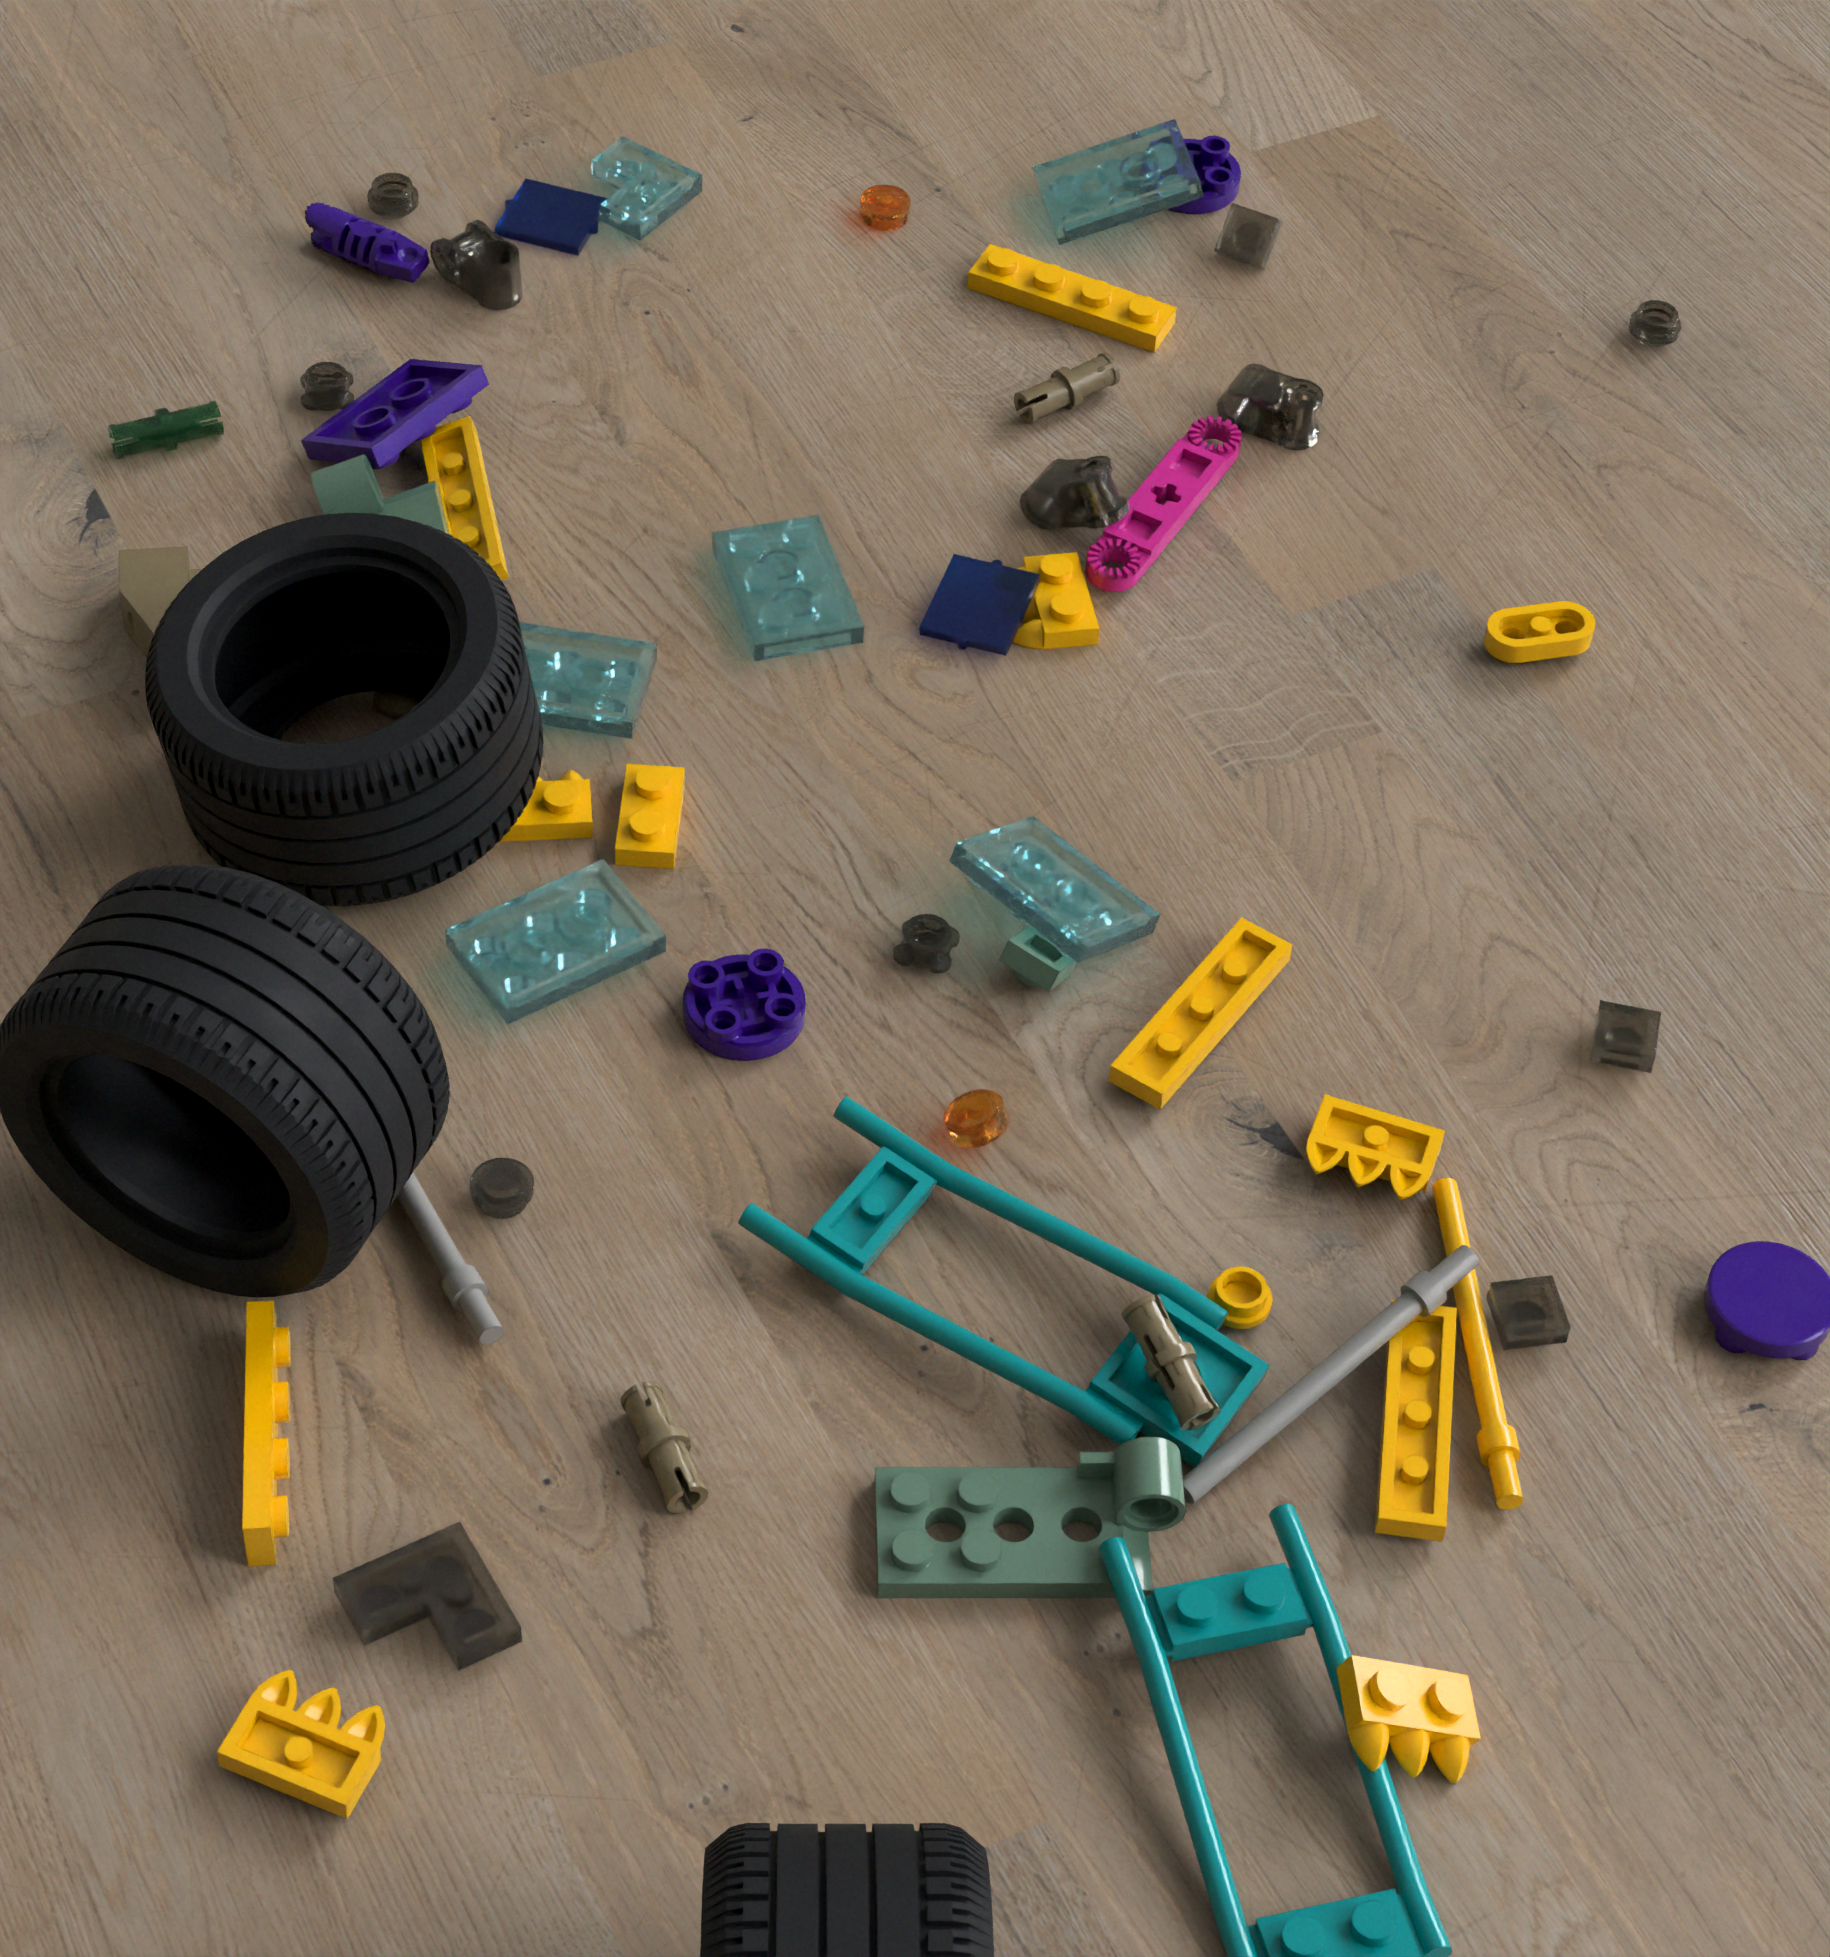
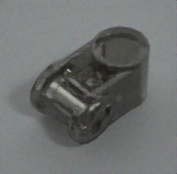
M473 220L466 225L464 232L450 239L443 237L432 242L430 254L439 274L447 282L455 284L477 300L481 306L492 310H505L514 307L521 301L523 295L519 249L515 244L506 241L493 232L484 222Z
M1253 363L1241 369L1220 396L1216 405L1217 414L1222 417L1224 422L1229 419L1231 420V425L1236 423L1238 430H1241L1242 433L1277 443L1285 449L1305 450L1311 448L1318 441L1320 430L1315 422L1316 411L1321 407L1324 395L1322 389L1310 380L1298 379ZM1288 429H1292L1291 434L1288 433Z
M1107 456L1054 460L1025 490L1020 498L1021 510L1025 517L1033 525L1046 530L1088 527L1090 529L1104 528L1126 516L1130 510V504L1125 496L1119 495L1111 476L1113 464Z

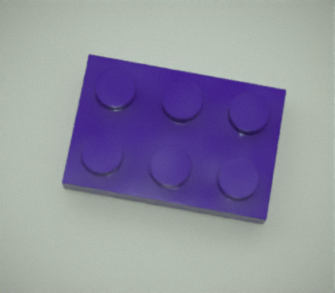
M410 359L303 438L301 442L308 458L311 460L328 461L337 464L365 454L373 469L385 468L396 462L400 457L399 452L411 443L433 434L436 430V424L449 414L467 408L472 403V397L488 386L489 382L482 365Z

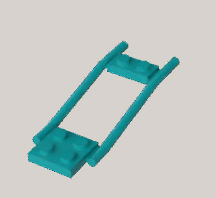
M847 1096L839 1103L833 1117L881 1149L811 1228L809 1236L807 1238L803 1237L754 1203L749 1204L740 1216L739 1225L847 1297L1066 1410L1119 1446L1135 1439L1140 1431L1148 1437L1164 1438L1176 1444L1180 1450L1181 1459L1193 1467H1196L1204 1460L1263 1381L1270 1366L1220 1333L1218 1330L1229 1312L1186 1283L951 1165ZM938 1185L1154 1295H1159L1182 1341L1191 1343L1198 1357L1195 1365L1221 1411L1213 1420L1199 1428L1182 1430L1172 1406L1159 1383L1150 1381L1144 1369L1147 1360L1131 1330L1090 1381L1089 1387L1084 1391L868 1279L863 1274L931 1196L934 1187Z
M1282 1504L1273 1508L1269 1514L1289 1568H1287L1286 1563H1280L1155 1588L1152 1595L1149 1596L1144 1595L1125 1540L1120 1537H1112L1103 1541L1099 1546V1551L1142 1670L1227 1957L1450 1956L1452 1948L1426 1885L1386 1760L1384 1758L1382 1764L1375 1772L1370 1771L1361 1761L1352 1744L1351 1747L1399 1893H1396L1395 1888L1256 1918L1254 1925L1247 1926L1167 1657L1169 1656L1171 1662L1267 1643L1305 1635V1630L1313 1627L1347 1731L1336 1667L1349 1658L1351 1653L1339 1616L1295 1507L1292 1504Z

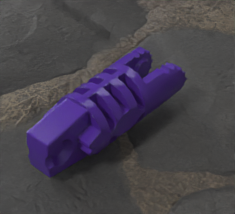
M311 203L310 206H307V210H305L306 223L309 228H313L311 241L314 247L323 249V251L338 258L347 260L377 274L414 283L420 277L421 273L430 263L427 249L394 230L386 229L384 226L374 224V222L362 219L357 215L336 207H330V205L324 203Z

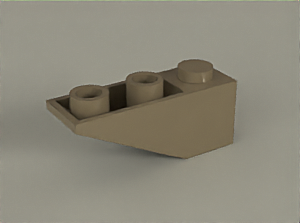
M188 546L119 550L118 589L124 629L146 658L156 627L159 625V621L164 616L166 609L184 586L201 571V569H190Z

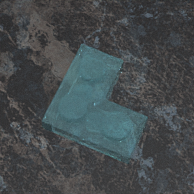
M624 136L592 159V177L618 189V191L600 204V221L640 241L702 192V174Z

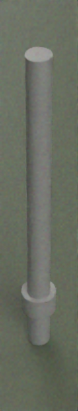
M412 1173L397 1197L443 1276L441 1287L450 1304L455 1310L463 1311L480 1343L491 1344L503 1335L504 1330L486 1300L488 1288L477 1269L472 1265H466L415 1174Z
M1461 1245L1430 1272L1421 1270L1407 1281L1400 1289L1401 1296L1185 1475L1183 1477L1185 1500L1190 1504L1196 1503L1418 1315L1428 1317L1447 1300L1446 1292L1479 1265V1259L1474 1251L1466 1245Z

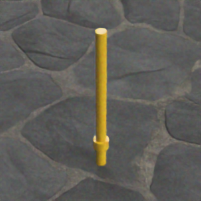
M1452 1178L1439 1179L1433 1184L1432 1189L1447 1258L1461 1245L1471 1247L1457 1182ZM1474 1268L1452 1288L1481 1430L1476 1436L1480 1460L1490 1470L1496 1505L1501 1509L1509 1510L1517 1508L1523 1503L1516 1462L1520 1459L1521 1454L1516 1430L1507 1424Z

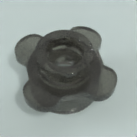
M320 362L310 366L300 378V384L305 388V394L301 396V405L308 410L332 411L338 408L344 409L354 401V395L349 392V387L354 383L353 375L346 371L343 366L334 362Z
M920 914L903 923L901 930L903 939L901 944L893 949L894 960L899 965L909 966L912 964L920 969H929L932 973L936 974L948 971L952 963V959L949 956L951 949L960 942L959 932L951 927L943 918L933 914Z

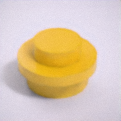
M1244 1266L1231 1267L1223 1271L1213 1280L1207 1298L1229 1312L1223 1325L1235 1329H1249L1263 1323L1271 1312L1273 1302L1272 1292L1265 1278L1256 1270Z

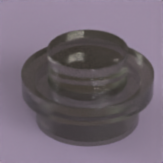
M400 173L379 175L373 180L372 187L367 194L369 208L374 213L387 219L403 218L413 212L419 204L418 191L413 186L411 179Z
M1649 300L1641 303L1638 310L1632 313L1628 327L1633 337L1642 344L1649 347H1660L1671 344L1678 339L1681 322L1678 319V311L1674 306L1660 300Z
M494 1158L480 1164L474 1170L470 1178V1194L474 1203L486 1215L497 1219L511 1218L520 1214L532 1199L534 1194V1177L530 1169L518 1160Z

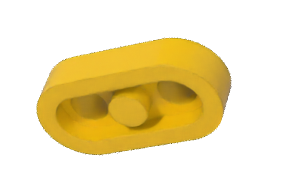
M1569 601L1505 608L1494 612L1489 617L1484 636V645L1492 656L1507 663H1522L1574 656L1585 652L1590 647L1596 622L1593 614L1587 608Z

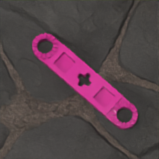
M1207 416V420H1204L1202 417L1198 419V423L1194 421L1185 436L1174 444L1103 530V535L1096 544L1090 546V550L1087 552L1085 575L1093 586L1108 592H1121L1132 588L1138 583L1237 460L1242 437L1241 430H1238L1236 423L1231 425V420L1229 419L1224 422L1220 416H1217V420H1213L1212 416ZM1217 439L1224 443L1222 447L1220 444H1217V448H1214V444L1211 443L1208 447V442H1203V440ZM1117 562L1124 565V567H1122V571L1116 568V572H1112L1113 568L1110 567L1106 571L1107 566L1103 565L1101 567V564Z

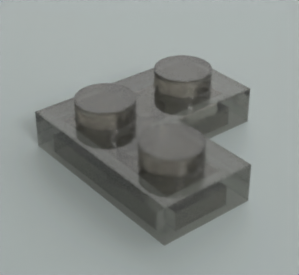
M460 1522L333 1578L334 1592L364 1646L427 1617L458 1671L522 1642V1631L518 1620Z

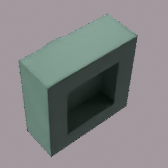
M1028 926L1008 940L998 960L1012 968L1014 976L1022 983L1037 989L1044 988L1050 992L1071 976L1080 956L1032 926Z

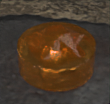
M883 184L869 187L860 197V218L866 225L877 230L889 231L898 229L909 220L910 197L903 189L893 185Z
M986 1089L972 1090L958 1096L949 1104L943 1116L944 1124L954 1144L963 1148H977L992 1143L1006 1131L1010 1123V1117L1002 1097L997 1092Z

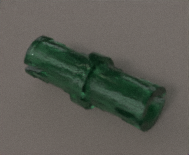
M215 400L209 401L207 404L169 412L167 408L157 409L154 412L155 416L116 425H108L109 438L118 441L111 443L117 459L164 447L166 452L176 450L178 443L224 434L223 422L212 419L221 417Z

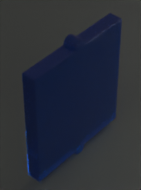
M525 178L513 199L505 201V212L495 226V236L579 256L591 234L598 233V223L608 208V198Z
M954 554L919 627L920 635L956 643L961 650L972 647L1006 656L1040 583L1039 574L1003 566L1000 560H993L990 563Z

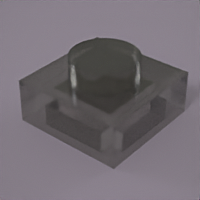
M1232 203L1214 252L1265 270L1282 221L1267 214Z
M1600 1000L1595 1019L1590 1061L1651 1073L1656 1057L1661 1012Z
M1552 1275L1490 1283L1486 1299L1503 1350L1567 1342L1571 1326Z

